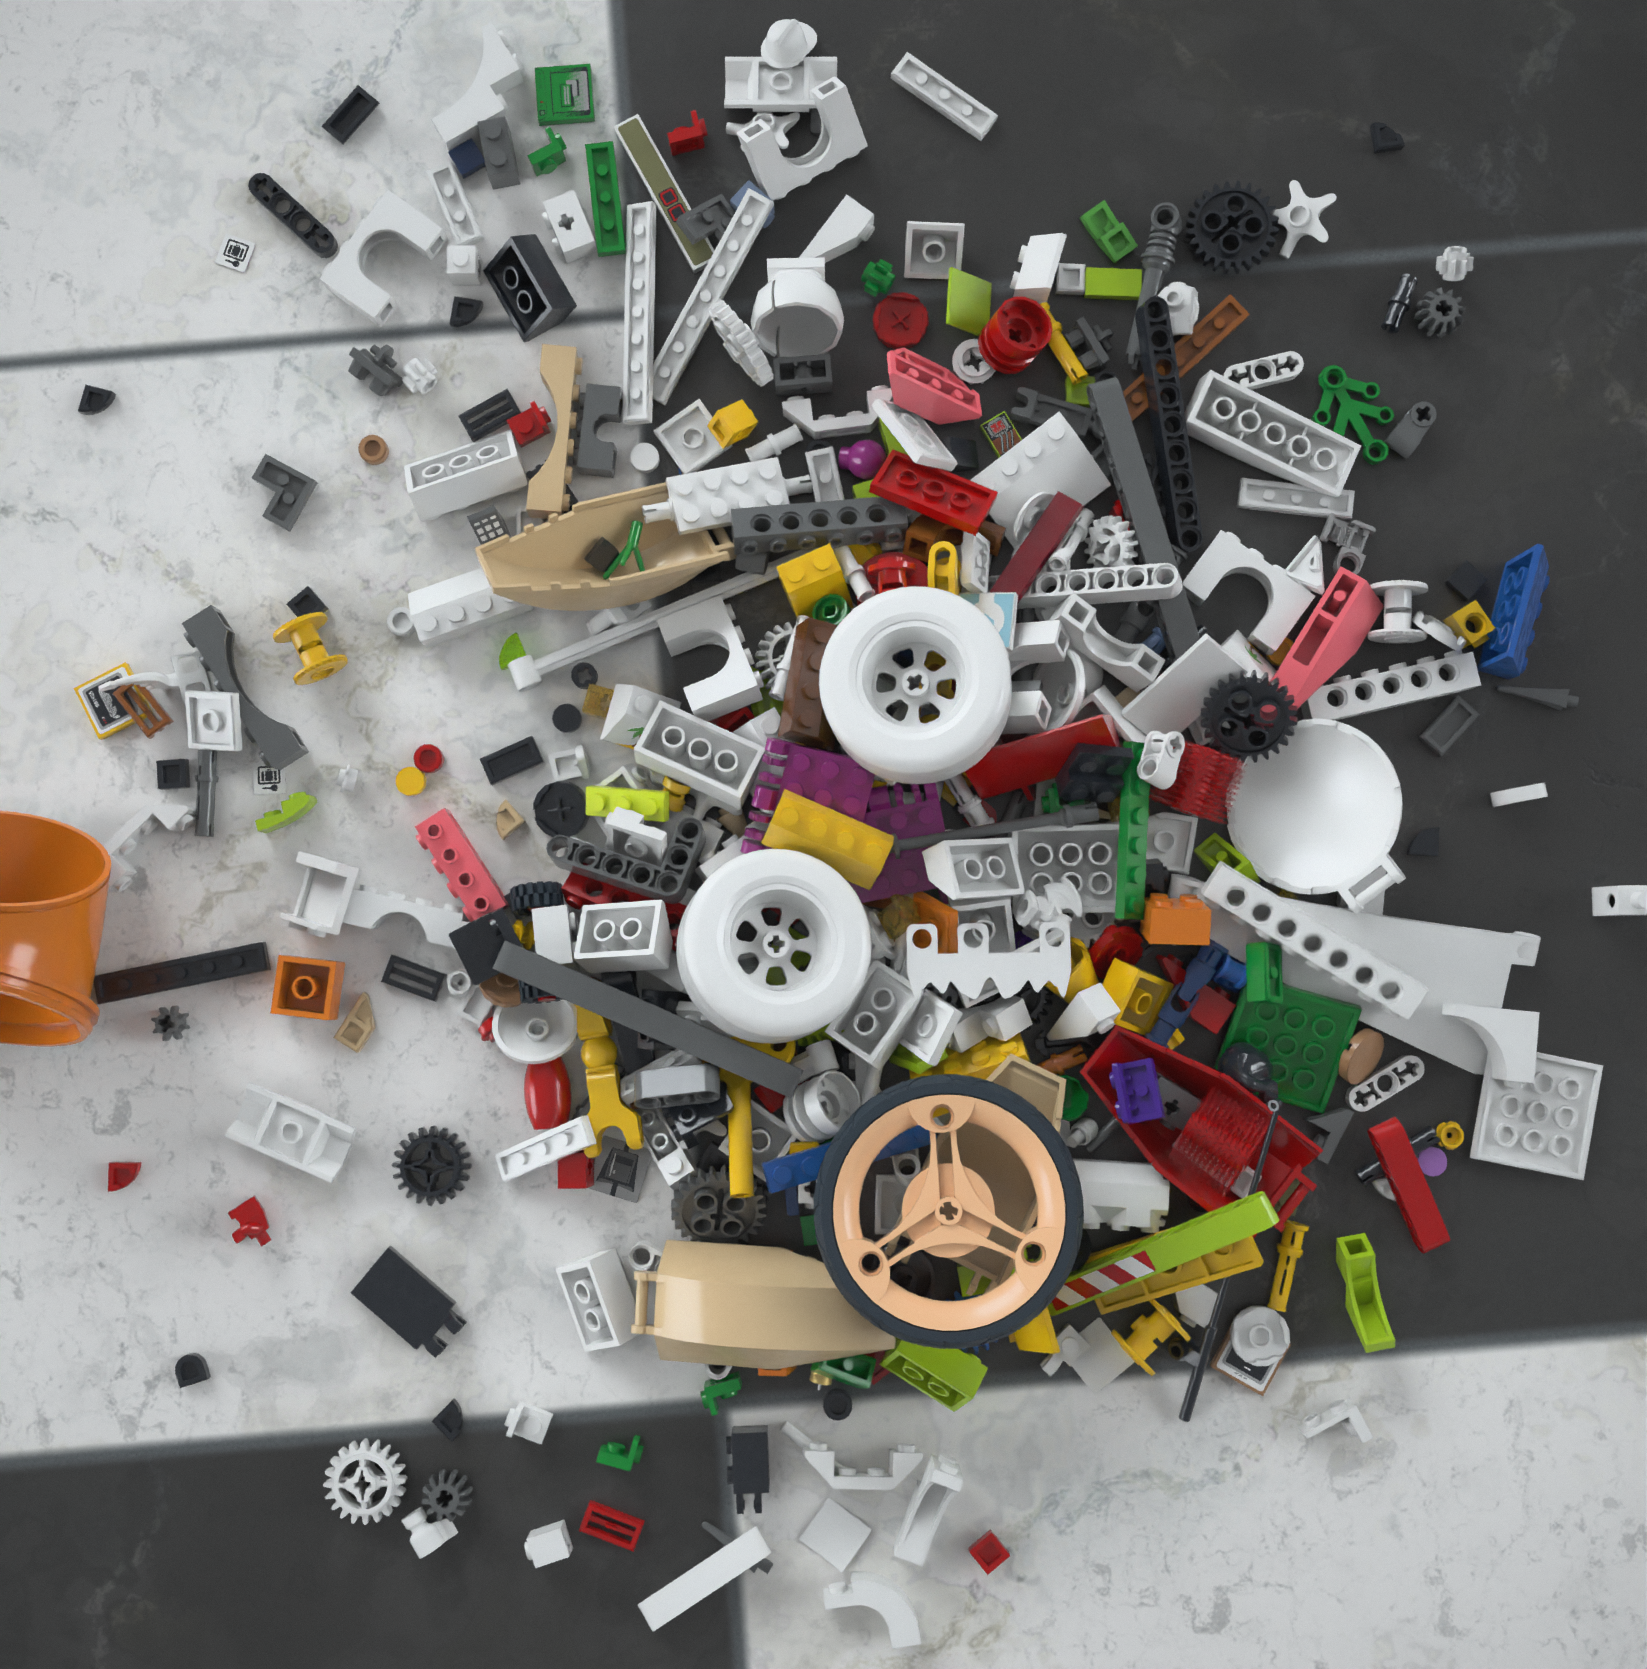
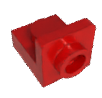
M696 110L690 111L692 127L681 126L667 133L672 156L705 148L703 137L708 136L704 118L698 119Z
M535 401L530 402L531 408L507 420L521 448L551 433L547 424L552 421L545 407L538 408Z

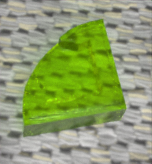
M517 632L506 639L501 649L499 664L502 671L509 668L508 664L511 661L527 656Z

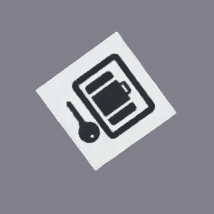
M226 233L215 263L245 273L256 243Z
M264 762L252 763L253 795L286 793L285 768L278 770L271 766L267 767Z

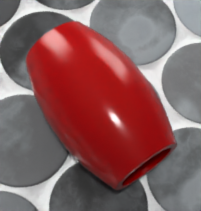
M562 1057L545 1063L527 1065L524 1079V1098L527 1114L534 1130L553 1129L567 1123L569 1120L572 1102L571 1083Z

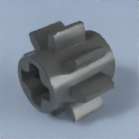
M177 1005L172 1006L170 1012L166 1007H160V1015L151 1018L155 1022L156 1028L152 1031L153 1034H163L162 1041H169L172 1035L176 1040L182 1039L181 1032L184 1029H190V1026L186 1024V1018L189 1016V1013H179V1006ZM168 1019L174 1023L173 1028H171L170 1024H167Z

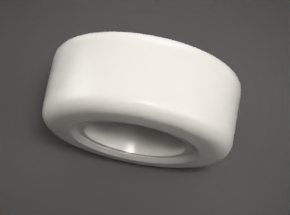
M911 586L892 589L877 594L858 605L841 621L833 632L826 646L820 667L819 690L821 703L828 723L838 742L860 766L877 776L894 782L906 784L934 783L952 778L968 770L978 763L995 745L1006 725L1012 700L1011 669L1008 653L1000 634L992 622L972 603L958 595L937 588ZM906 649L912 650L914 657L913 665L901 669L893 661V656ZM931 651L938 653L946 659V664L935 672L930 671L924 666L927 654ZM886 673L895 677V689L883 693L878 692L877 680L879 674ZM952 679L956 681L954 698L947 699L936 693L937 684L941 681ZM921 682L922 689L915 688L912 691L910 684L914 683L917 685ZM898 700L908 705L907 714L902 721L892 718L886 712L887 707ZM931 703L940 712V717L923 724L919 720V708Z
M765 849L753 851L738 856L719 867L706 879L690 900L678 929L676 949L678 969L684 987L692 1002L718 1028L735 1037L751 1042H789L810 1035L831 1023L856 998L863 986L870 964V926L864 907L856 892L828 864L813 856L793 850ZM779 908L781 911L779 924L777 926H767L761 915L762 909ZM800 919L809 932L807 938L794 940L791 937L788 928L794 920ZM743 921L749 922L757 931L756 937L752 942L741 941L736 937L738 928ZM772 940L774 945L779 946L775 953L772 947H768ZM794 951L807 952L811 956L804 972L797 970L790 962ZM753 953L758 959L759 965L752 974H747L738 962L740 955ZM770 967H780L786 978L784 985L774 986L766 983V976Z

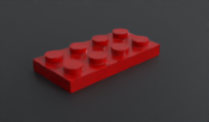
M892 449L872 480L869 489L870 493L974 536L978 533L998 495L997 491L943 469L916 464L909 455Z

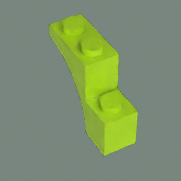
M1361 1233L1336 1238V1263L1346 1283L1345 1307L1365 1352L1369 1353L1394 1348L1395 1337L1390 1328L1380 1295L1375 1253L1366 1234Z

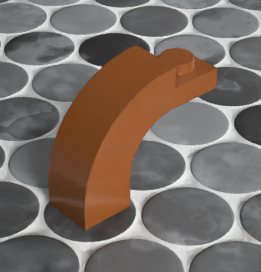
M922 514L909 526L902 554L928 563L929 551L935 543L945 541L953 545H961L964 531ZM984 520L978 532L990 541V554L998 556L1001 551L1006 528Z

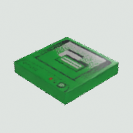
M590 64L535 68L539 126L595 122Z

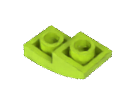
M306 792L290 794L289 800L281 801L283 813H281V810L269 811L263 814L264 818L255 820L257 831L269 833L295 822L318 803L317 798L309 794L307 795Z

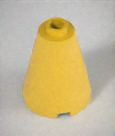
M1070 937L1071 974L1065 997L1063 998L1060 995L1058 987L1054 986L1051 981H1047L1044 985L1068 1004L1071 1003L1078 992L1099 983L1087 947L1080 939Z

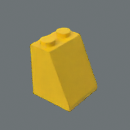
M830 543L776 567L779 580L796 619L800 615L813 618V607L819 599L829 594L842 596L851 608L854 607L842 569Z

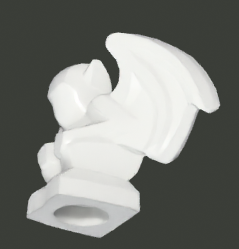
M1061 877L1062 882L1044 885V895L1036 897L1034 892L1030 890L1025 892L1012 910L1016 921L1024 928L1022 929L1023 934L1033 940L1038 939L1040 925L1045 922H1065L1070 926L1072 918L1062 913V910L1066 908L1070 909L1076 918H1080L1082 915L1080 895L1075 886L1066 877ZM1054 927L1050 928L1049 930L1052 932L1058 928Z

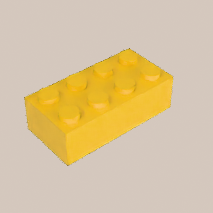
M1019 1032L1007 1041L988 1036L962 1053L945 1048L948 1058L938 1063L937 1066L931 1067L922 1074L910 1070L909 1073L910 1079L937 1074H958L986 1080L1011 1053L1030 1062V1058L1022 1035ZM943 1107L937 1108L933 1113V1118L950 1112Z

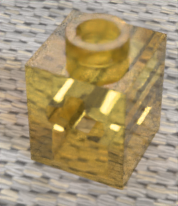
M589 683L582 712L585 715L606 720L609 707L604 711L600 704L601 702H606L608 698L611 701L614 690Z

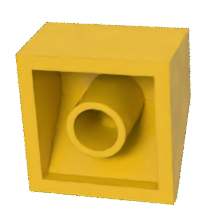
M1117 958L1113 959L1102 983L1121 1011L1114 1019L1115 1025L1145 1035L1146 1032L1150 1033L1159 1018L1157 1014L1174 984Z

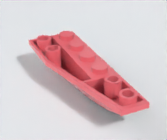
M1341 566L1272 680L1277 677L1279 678L1280 684L1278 688L1285 685L1288 686L1286 696H1294L1295 702L1292 705L1297 706V709L1356 654L1384 607L1367 580ZM1265 705L1261 708L1266 713L1273 712L1276 709L1273 705Z

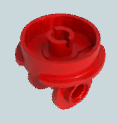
M902 552L882 553L874 556L862 565L866 571L865 577L872 589H874L875 595L902 587H928L927 566L919 559L902 554ZM857 599V604H858V605H860L861 603H863V602H860V601Z

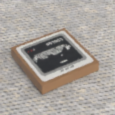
M1229 1328L1210 1366L1259 1395L1264 1396L1288 1349L1286 1348L1283 1357L1278 1362L1269 1366H1254L1245 1362L1235 1353L1230 1342Z

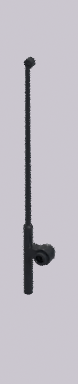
M1277 1098L1268 1102V1108L1273 1111L1248 1196L1256 1192L1279 1111L1283 1105L1281 1100ZM1231 1276L1222 1278L1209 1324L1205 1326L1200 1346H1196L1192 1338L1187 1342L1182 1335L1175 1337L1169 1343L1168 1352L1173 1359L1187 1361L1194 1365L1179 1413V1419L1184 1422H1189L1216 1336V1324Z

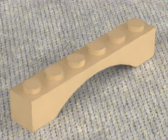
M542 344L540 375L557 409V432L548 459L539 472L529 481L526 510L531 518L548 519V516L555 512L558 514V517L563 515L564 511L569 512L570 494H566V484L572 483L573 468L568 466L569 456L573 457L575 449V439H571L572 429H577L578 412H573L574 402H579L580 385H576L577 375H582L583 358L578 357L577 347Z

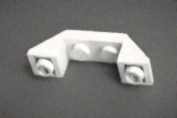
M879 385L873 387L871 391H867L868 414H863L862 411H853L847 413L844 417L835 418V415L829 414L818 417V420H813L810 398L804 399L803 396H793L788 398L787 401L782 402L783 416L796 424L813 439L870 433L880 419L871 405L876 398L894 402L892 390L886 385Z
M144 805L103 845L111 859L108 892H121L132 883L133 880L131 878L137 871L122 855L132 852L137 846L136 841L142 835L151 833L158 826V820L168 830L183 831L195 821L193 817L196 815V808L187 805Z
M810 1442L809 1447H802L804 1457L833 1489L893 1490L923 1460V1453L919 1449H915L914 1444H897V1449H889V1473H885L884 1468L877 1467L867 1468V1472H856V1468L838 1467V1472H834L835 1451L831 1447H827L826 1442Z

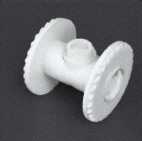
M1391 580L1370 585L1376 595L1384 596V629L1369 632L1368 639L1370 641L1401 644L1420 642L1427 638L1425 631L1411 629L1412 596L1428 592L1426 583L1410 580Z

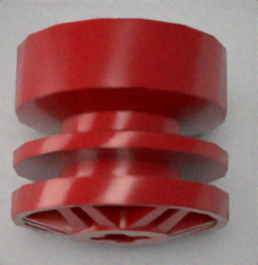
M1012 297L1005 300L980 331L978 345L982 357L994 370L1004 374H1017L1025 370L1051 339L1053 330L1051 319L1046 310L1032 299Z

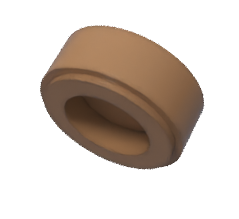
M368 435L359 443V454L366 463L379 465L387 459L389 448L380 436Z

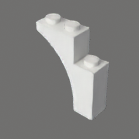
M491 22L481 27L483 34V56L472 85L452 107L432 119L448 151L471 138L473 141L480 138L478 121L505 116L507 122H509L505 113L509 108L502 94L524 82L520 72L524 69L516 53L512 55L509 53L507 47L510 45L502 30L497 32Z
M940 1453L939 1456L931 1454L922 1481L917 1480L893 1547L895 1557L921 1567L923 1566L940 1520L952 1498L960 1492L964 1481L960 1465L956 1463L957 1460L943 1453Z

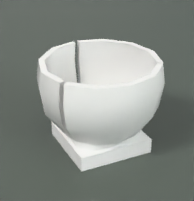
M825 257L767 259L768 283L758 291L750 321L752 332L759 341V348L774 357L777 355L778 358L825 354L834 348L843 331L844 316L835 290L825 282ZM776 335H777V352H776Z

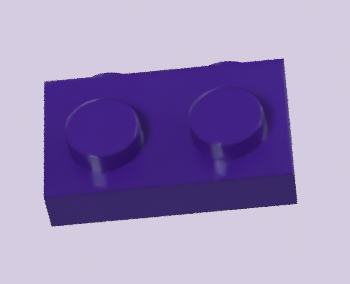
M1153 1058L1123 1064L1113 1063L1112 1072H1110L1109 1077L1112 1088L1117 1091L1118 1101L1115 1102V1108L1119 1119H1122L1123 1123L1131 1125L1165 1118Z

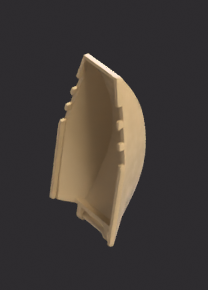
M666 482L578 502L572 505V511L558 517V514L555 512L549 515L548 521L534 527L530 523L523 526L524 532L509 538V535L505 534L475 548V554L493 594L530 606L564 611L610 609L647 601L685 584L712 565L722 561H730L737 557L734 554L733 542H731L723 527L711 529L720 544L715 545L707 530L679 535L676 523L670 519L650 522L649 524L645 523L642 505L667 502L669 494ZM632 521L642 522L643 527L638 548L645 571L640 572L632 551L624 566L619 564L608 579H603L605 572H600L584 559L602 536L613 544L620 553L627 544Z
M666 1240L657 1272L634 1271V1280H637L635 1324H631V1333L654 1335L660 1360L776 1370L895 1348L896 1337L874 1326L846 1301L830 1277L823 1262L809 1256L805 1257L791 1252L783 1247ZM649 1281H656L654 1324H647Z

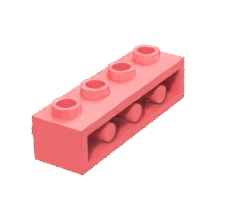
M443 808L415 826L419 833L416 835V839L424 850L429 848L434 856L431 860L432 864L440 874L445 873L450 881L447 883V887L455 898L460 897L465 904L462 910L470 922L500 907L503 910L509 907L508 902L504 898L505 895L450 810Z

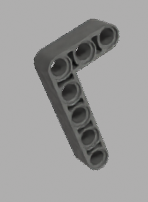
M688 817L681 820L676 827L661 867L564 835H557L551 838L547 843L546 849L554 864L561 869L655 900H663L667 904H676L686 894L706 843V834L702 824L696 818ZM688 831H698L696 837L692 839L685 838V834ZM569 848L564 856H556L559 849ZM587 857H596L591 865H583V861ZM678 857H688L685 864L680 866L674 864ZM615 865L623 866L618 874H610L611 868ZM640 875H650V878L645 883H637ZM668 883H677V888L674 891H664V887Z

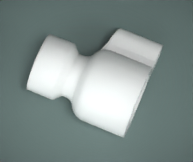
M422 1506L401 1520L405 1528L412 1532L410 1543L419 1559L430 1554L458 1533L453 1522H449L447 1517L441 1521L428 1523L426 1520L427 1514Z

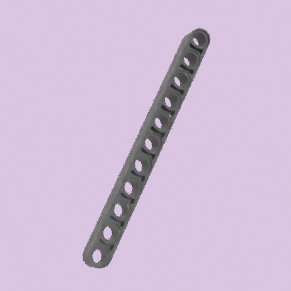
M1113 377L1087 385L1088 401L1125 519L1129 522V531H1135L1132 540L1138 541V545L1134 547L1138 553L1140 565L1170 563L1176 567L1179 573L1119 380ZM1165 578L1161 584H1169L1174 578ZM1184 585L1179 595L1174 598L1151 600L1171 665L1200 639Z
M504 941L492 967L499 972L790 1098L793 1097L804 1070L511 942Z

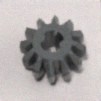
M1442 287L1437 288L1434 293L1431 291L1427 292L1423 296V300L1417 303L1416 308L1419 311L1416 312L1414 319L1422 321L1418 325V329H1423L1424 327L1428 329L1427 337L1431 336L1434 332L1438 339L1443 338L1446 333L1452 335L1457 330V326L1463 323L1464 318L1461 315L1465 312L1466 307L1458 305L1462 301V297L1455 299L1452 297L1453 289L1445 294Z
M441 1469L439 1477L432 1474L428 1479L430 1484H425L422 1489L427 1495L422 1499V1504L431 1505L427 1510V1515L433 1514L434 1511L437 1512V1521H441L445 1514L449 1522L454 1521L456 1514L463 1516L466 1512L465 1506H470L472 1503V1499L468 1494L473 1491V1488L469 1485L464 1486L468 1479L466 1475L462 1476L461 1479L456 1478L458 1475L457 1469H454L450 1476L446 1469ZM444 1490L448 1491L447 1495L449 1493L452 1494L451 1500L447 1499L448 1496L443 1497L442 1493Z

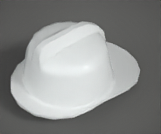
M795 19L779 20L770 27L767 37L761 45V56L764 62L777 69L795 67L814 48L817 43V34L809 25L798 22Z

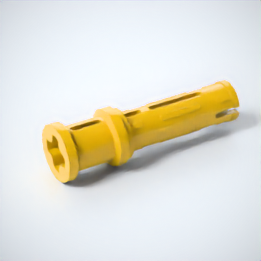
M1048 302L1040 303L1049 315L1053 329L1048 344L1069 376L1071 383L1076 385L1082 382L1080 377L1086 379L1089 374L1085 371L1061 333L1063 326L1054 319L1049 311L1050 305Z
M1287 1220L1284 1223L1286 1228L1283 1230L1281 1243L1277 1244V1252L1280 1255L1270 1300L1267 1307L1281 1312H1286L1297 1258H1301L1304 1251L1301 1249L1305 1232L1309 1230V1226ZM1293 1232H1295L1293 1242L1291 1243ZM1286 1269L1282 1291L1280 1292L1284 1270Z

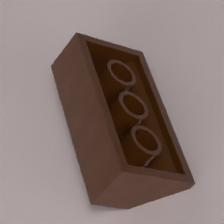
M809 617L796 626L778 732L779 738L829 751L834 750L836 736L828 723L822 707L819 675L826 646L837 625Z

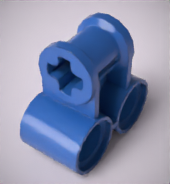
M1204 945L1201 946V948H1200L1198 954L1200 953V951L1202 950V948L1204 947ZM1214 950L1210 952L1209 956L1206 959V962L1210 960L1211 956L1214 953ZM1223 954L1215 967L1216 973L1211 980L1238 994L1240 989L1247 983L1246 964L1231 957L1229 954Z

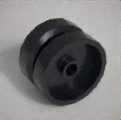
M898 1241L894 1253L891 1256L887 1255L888 1259L907 1247L910 1242ZM887 1245L882 1248L884 1252H886ZM924 1250L912 1253L907 1264L899 1260L890 1266L891 1280L911 1293L930 1299L935 1289L936 1274L930 1257ZM876 1255L871 1264V1270L877 1269L880 1265V1260ZM902 1271L903 1274H908V1276L901 1280L898 1278L897 1273Z

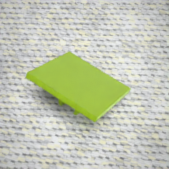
M950 267L946 324L979 336L980 331L990 320L992 283Z

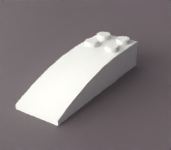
M1212 370L1199 379L1185 411L1186 427L1189 436L1251 466L1336 498L1340 496L1361 448V445Z

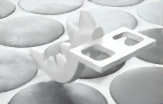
M199 651L171 656L175 673L168 675L160 672L140 673L115 681H108L98 687L99 691L111 690L118 686L130 684L146 687L147 690L158 688L164 691L179 688L184 706H186V686L202 683L205 691H211L205 668L199 661L201 656ZM194 656L198 663V671L181 673L177 662L178 659Z

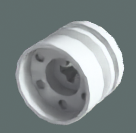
M830 1070L813 1077L810 1081L797 1085L792 1098L785 1096L783 1114L787 1126L801 1142L817 1141L820 1144L836 1135L845 1121L862 1105V1102L853 1082L845 1074L836 1070Z

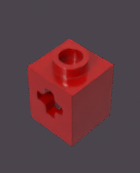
M584 1150L557 1160L558 1189H586L594 1186V1158L589 1159L585 1155Z

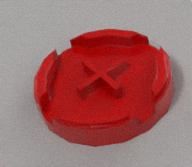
M906 292L888 295L887 298L877 304L873 314V330L878 340L885 346L893 349L903 347L909 349L917 345L925 337L929 325L926 307L915 295Z

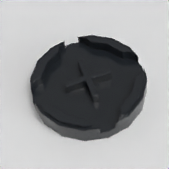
M556 781L545 785L537 793L533 802L536 824L544 833L551 837L557 835L570 837L578 834L586 826L590 817L586 815V794L579 786L568 781Z

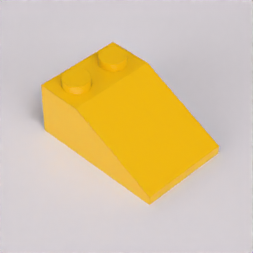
M1048 1307L1027 1325L1008 1335L1010 1343L1016 1342L1019 1350L1051 1354L1060 1353Z

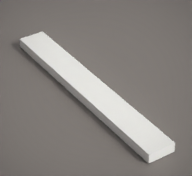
M748 188L653 364V399L664 406L711 322L712 317L709 314L708 308L720 299L723 300L774 206L773 201Z
M653 201L627 205L622 423L626 426L652 423L657 207Z

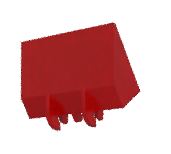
M1101 714L993 747L978 763L966 770L965 773L981 800L1022 788L1028 801L1031 802L1036 800V792L1031 785L1054 779L1077 743L1121 747L1112 715Z

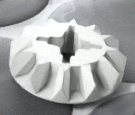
M978 339L966 340L955 349L952 364L953 371L956 372L959 379L969 382L970 385L973 383L983 384L993 376L995 370L982 357ZM970 354H972V356H974L976 360L983 359V361L979 363L978 372L973 365H966L970 362Z

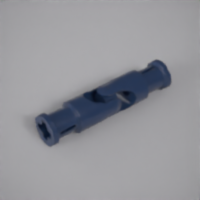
M1210 939V945H1204L1197 958H1192L1187 966L1184 984L1180 982L1172 990L1157 1014L1159 1017L1150 1033H1145V1038L1163 1047H1169L1167 1043L1176 1029L1182 1027L1199 999L1200 993L1198 992L1197 994V990L1211 981L1216 973V965L1223 954H1228V949ZM1214 950V953L1211 956L1210 960L1206 962V959L1209 956L1210 952ZM1175 993L1182 1000L1191 1003L1187 1010L1179 1012L1172 1007V998Z

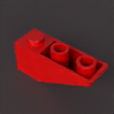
M1158 954L1156 960L1168 982L1174 984L1172 990L1178 983L1182 982L1181 984H1184L1186 971L1181 968L1184 963L1171 954H1168L1167 957ZM1204 985L1201 989L1197 990L1196 993H1200L1199 999L1188 1017L1208 1031L1217 1034L1236 1005L1229 1001L1231 995L1216 986L1213 990ZM1175 993L1183 1011L1187 1010L1191 1003L1182 1000Z

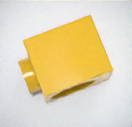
M741 399L718 410L707 427L724 449L747 438L757 425L758 420L752 410Z
M1476 600L1443 620L1445 625L1453 629L1452 631L1455 632L1453 635L1457 637L1456 639L1462 636L1467 643L1463 648L1471 644L1474 648L1478 647L1490 639L1487 634L1495 629ZM1467 620L1471 621L1474 624V633H1471L1467 630Z

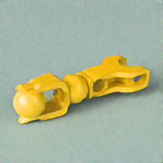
M574 1004L577 1008V1033L580 1040L584 1041L581 1048V1058L583 1063L589 1068L585 1070L590 1100V1110L587 1115L597 1144L583 1149L584 1153L589 1159L599 1156L602 1151V1135L611 1126H617L623 1131L626 1143L631 1149H642L644 1146V1132L641 1116L634 1109L628 1107L621 1099L620 1075L618 1065L614 1064L617 1058V1047L610 1038L614 1032L611 1020Z

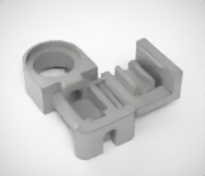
M1331 513L1327 517L1319 540L1323 542L1330 540L1337 543L1336 547L1342 546L1338 549L1333 563L1335 574L1340 568L1341 560L1349 558L1355 564V569L1352 573L1357 575L1366 558L1362 551L1369 534H1374L1376 529L1358 520H1353L1349 524L1335 518L1336 514Z

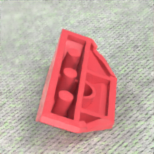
M904 347L890 350L887 353L889 380L895 405L938 425L979 419L982 416L979 393L974 389L970 390L964 381L959 379L949 369Z

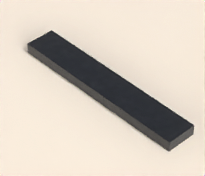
M258 942L95 975L94 988L97 1004H105L268 971L271 968L266 942Z

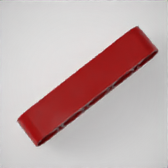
M1392 1117L1369 1128L1367 1133L1410 1235L1419 1251L1425 1254L1449 1242V1233L1400 1121L1396 1117Z

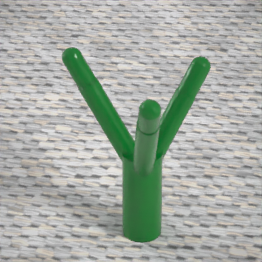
M632 521L627 544L604 573L603 579H608L619 564L624 566L632 551L640 572L645 571L638 548L643 527L642 522Z

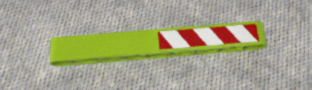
M1264 1191L1249 1195L1084 1264L1078 1270L1070 1272L1062 1289L1047 1306L1051 1316H1055L1262 1232L1274 1226L1280 1219Z

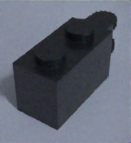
M768 1425L733 1426L731 1436H726V1453L732 1454V1466H727L728 1485L733 1484V1494H736L737 1514H744V1494L754 1493L755 1514L762 1513V1493H769L770 1488Z

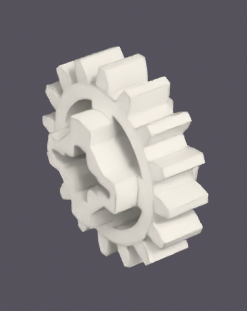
M1113 515L1094 520V527H1088L1090 537L1084 540L1089 544V548L1084 550V553L1090 554L1087 563L1094 564L1093 568L1135 565L1131 559L1132 557H1138V553L1133 551L1134 546L1138 545V541L1132 540L1135 531H1128L1129 522H1122L1121 516L1113 517Z

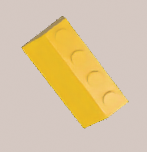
M784 789L761 844L773 849L793 850L813 856L831 866L845 880L870 890L893 846L894 836Z

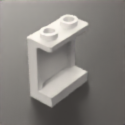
M299 851L296 862L307 865L308 868L294 913L287 914L281 912L280 918L290 921L288 927L306 931L308 927V933L325 938L326 933L339 935L359 868Z

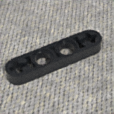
M257 173L250 178L248 187L255 199L317 256L329 258L336 253L338 244L332 233L276 181L265 173ZM260 184L267 186L273 194L270 198L264 191L259 190L258 186ZM282 200L289 201L290 208L284 213L276 211L278 202ZM300 219H309L310 227L306 231H298L296 229V224ZM316 233L322 240L328 242L329 245L326 248L320 246L313 237Z

